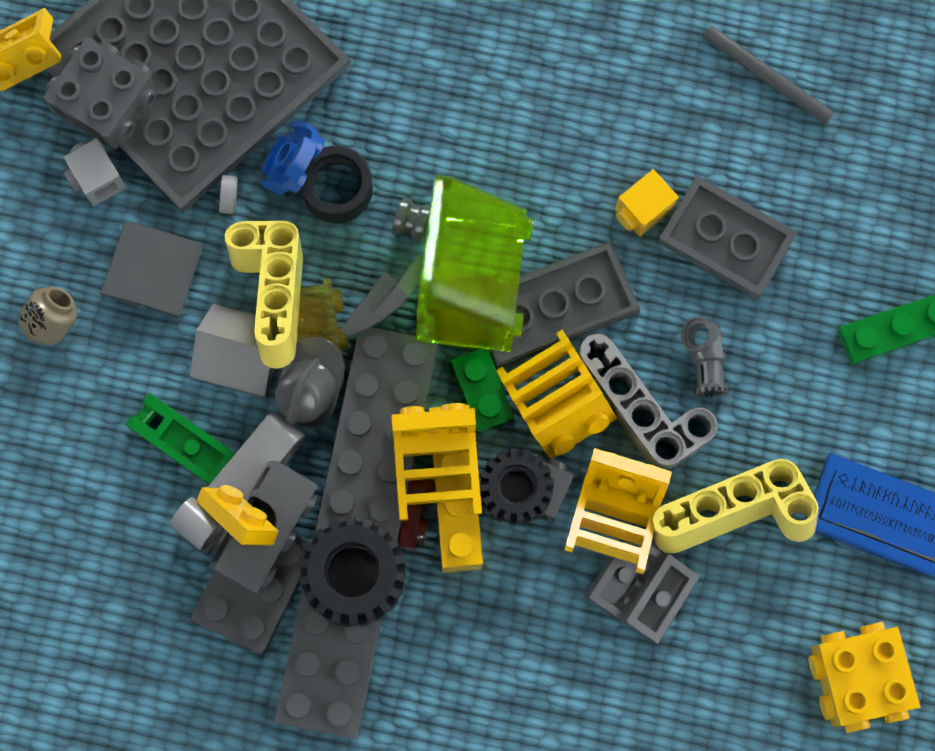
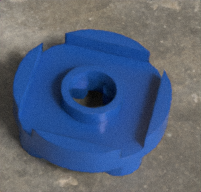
M297 120L289 126L295 130L289 137L283 134L279 136L264 162L262 172L268 175L267 181L261 180V185L275 195H282L288 190L297 193L306 181L307 174L305 170L311 159L316 158L323 149L324 139L318 136L316 128L303 120Z

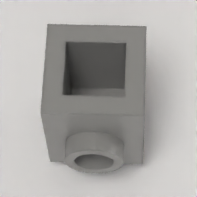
M98 138L78 143L70 150L69 154L63 156L70 168L64 172L75 193L81 189L83 190L93 207L126 189L125 184Z

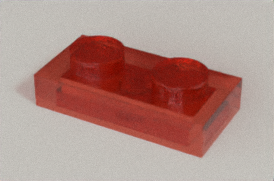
M428 479L411 480L408 494L434 492L435 482L428 481ZM432 503L407 505L408 520L403 521L399 542L401 552L415 554L417 544H425L428 521L421 520L423 505L431 506Z

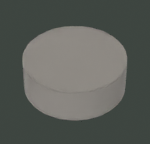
M222 175L219 213L233 215L235 213L238 178L236 176Z

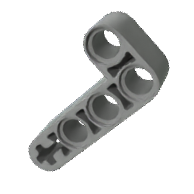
M592 334L582 342L578 355L618 419L616 420L648 464L669 471L704 448L715 436L718 429L716 417L705 408L689 410L671 423L618 348L607 336ZM591 349L594 353H599L600 351L604 353L601 361L598 358L592 360L588 358ZM604 367H605V369L607 370V372H606V374H605L603 377H601V374H602L603 369H604ZM614 379L623 380L627 383L629 392L624 395L614 394L610 390L609 382ZM635 411L647 412L652 419V425L648 427L637 426L632 419V413ZM697 420L704 424L706 436H693L688 430V422ZM660 442L670 444L675 451V457L670 460L660 458L655 451V445Z
M271 412L208 487L220 488L222 485L235 487L243 493V498L252 506L256 500L249 497V494L268 461H278L286 465L301 447L306 435L293 424L286 423V419L278 412ZM194 497L189 498L181 505L169 523L172 529L206 556L212 554L219 547L227 534V531L196 502Z

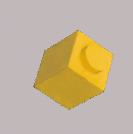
M653 169L618 197L615 207L617 211L616 217L626 230H634L641 237L674 210L679 197Z

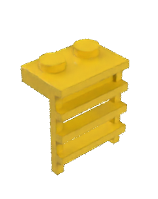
M563 329L556 333L560 339L559 342L514 370L506 373L503 366L496 370L519 409L520 414L530 428L531 433L547 456L552 459L557 455L568 453L574 448L575 444L592 434L602 432L611 422L618 419ZM567 354L571 357L521 389L516 390L515 386ZM577 371L581 373V375L575 378L574 380L565 384L561 388L552 392L551 394L539 400L530 407H526L525 403L529 402L533 398L542 394L546 390L555 386L556 384L568 378Z
M451 403L442 405L441 411L425 412L424 407L412 406L401 408L400 414L391 415L400 521L408 520L407 505L472 500L473 514H482L475 436V408L466 409L465 404ZM468 452L469 465L404 470L403 457ZM470 476L471 478L470 490L406 495L405 481Z
M594 448L564 550L573 552L574 545L637 564L635 572L643 574L654 534L653 516L661 506L670 483L672 471ZM584 509L592 510L601 514H605L614 518H618L627 522L646 527V529H642L613 519L599 516L590 512L584 511ZM579 527L641 545V548L580 530Z

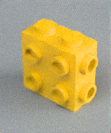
M878 622L859 627L861 635L846 638L845 631L820 636L822 644L811 647L813 655L808 658L813 678L820 680L823 696L819 697L820 708L825 720L831 721L832 727L845 726L846 733L871 728L870 719L884 716L886 724L909 719L908 710L921 708L898 626L885 629L884 622Z

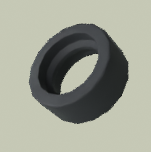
M327 146L323 148L316 158L311 159L305 170L307 178L300 192L306 208L316 218L329 223H344L357 218L367 209L373 194L372 173L367 161L357 151L345 146ZM330 165H345L356 173L359 180V189L355 197L349 202L341 205H329L322 202L314 191V179L317 173Z

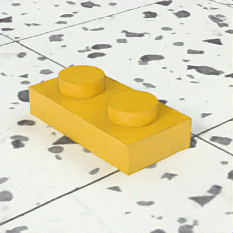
M222 485L220 488H201L196 502L241 545L274 544L279 530L266 519L267 516L263 511L251 506L243 498L244 495L240 490L229 485Z

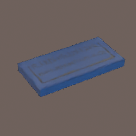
M829 453L813 494L819 507L815 533L935 579V493Z

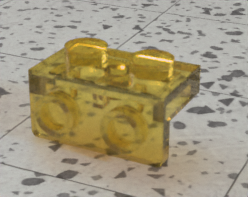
M331 278L323 279V285L301 287L297 342L312 336L325 338L333 343L342 354L341 350L349 349L347 335L340 331L342 326L338 327L336 312H344L341 289H333Z

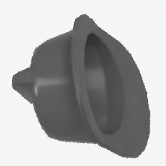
M312 336L296 343L294 360L289 365L283 367L279 383L275 389V401L280 412L286 417V423H298L308 427L319 426L329 420L335 410L344 381L345 364L338 348L325 338Z

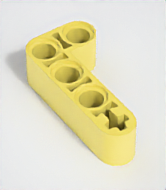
M288 221L237 222L226 230L224 235L231 265L235 270L243 273H260L254 327L260 359L269 368H283L294 360L296 354L303 254L298 229Z
M778 459L661 506L653 516V536L656 546L661 551L673 554L772 514L786 538L802 542L811 538L816 531L819 507L798 467L789 460ZM775 481H784L788 483L789 486L782 488L777 487L772 483ZM745 495L753 500L745 503L738 501L736 498ZM705 510H710L715 512L717 515H715L714 517L707 518L701 516L699 513ZM800 513L807 516L808 519L798 521L791 518V515Z

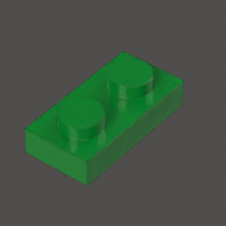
M488 347L451 359V366L466 405L469 404V409L475 408L476 431L478 435L515 421Z

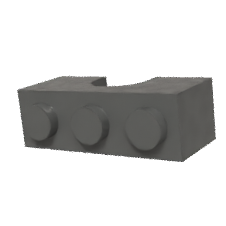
M268 461L249 497L265 507L268 513V521L279 530L274 544L241 545L227 532L208 568L248 591L257 593L260 587L265 589L276 573L277 567L273 566L280 551L286 553L295 540L297 532L293 528L300 516L306 517L312 510L317 500V496L313 493L318 485L278 461Z

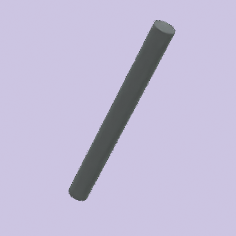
M711 26L703 38L823 124H826L834 114L828 107L715 27Z

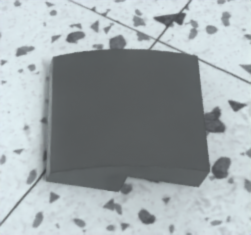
M125 222L100 295L136 308L142 306L177 319L181 315L203 244L147 226Z
M418 255L398 281L384 272L356 307L340 331L345 335L357 333L385 319L409 297L431 264Z
M622 539L619 541V542H622V543H626V544H629V545H632V546L641 548V545H638V544H635V543H632V542H628V541H625V540H622ZM653 545L650 546L643 574L635 572L637 564L610 556L584 597L637 633L658 644L700 576L670 554L662 553Z

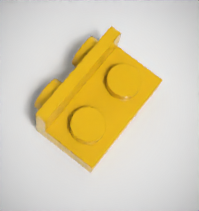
M45 8L0 30V91H4L61 61V53L49 40L54 19Z

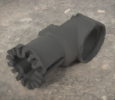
M702 317L689 319L681 331L682 344L690 351L691 364L696 367L697 387L694 389V396L708 398L709 394H711V397H715V393L718 397L724 396L729 393V386L724 385L723 362L726 361V354L723 353L722 331L719 330L721 327L716 322ZM704 325L708 332L707 338L702 345L698 346L695 342V333L700 326Z

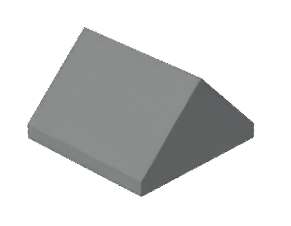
M212 304L196 330L190 377L266 399L275 368H269L260 359L254 333L256 315Z

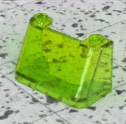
M435 176L419 285L416 341L511 352L513 336L521 337L524 313H516L523 242L524 240L531 241L534 218L526 217L527 209L452 176Z

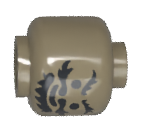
M42 287L32 292L18 314V323L25 336L31 342L43 345H56L63 341L78 316L77 308L71 295L58 287Z

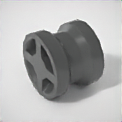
M403 197L393 222L392 234L398 236L407 234L412 236L414 241L422 243L428 231L434 207L427 204L420 207L414 205L412 199Z

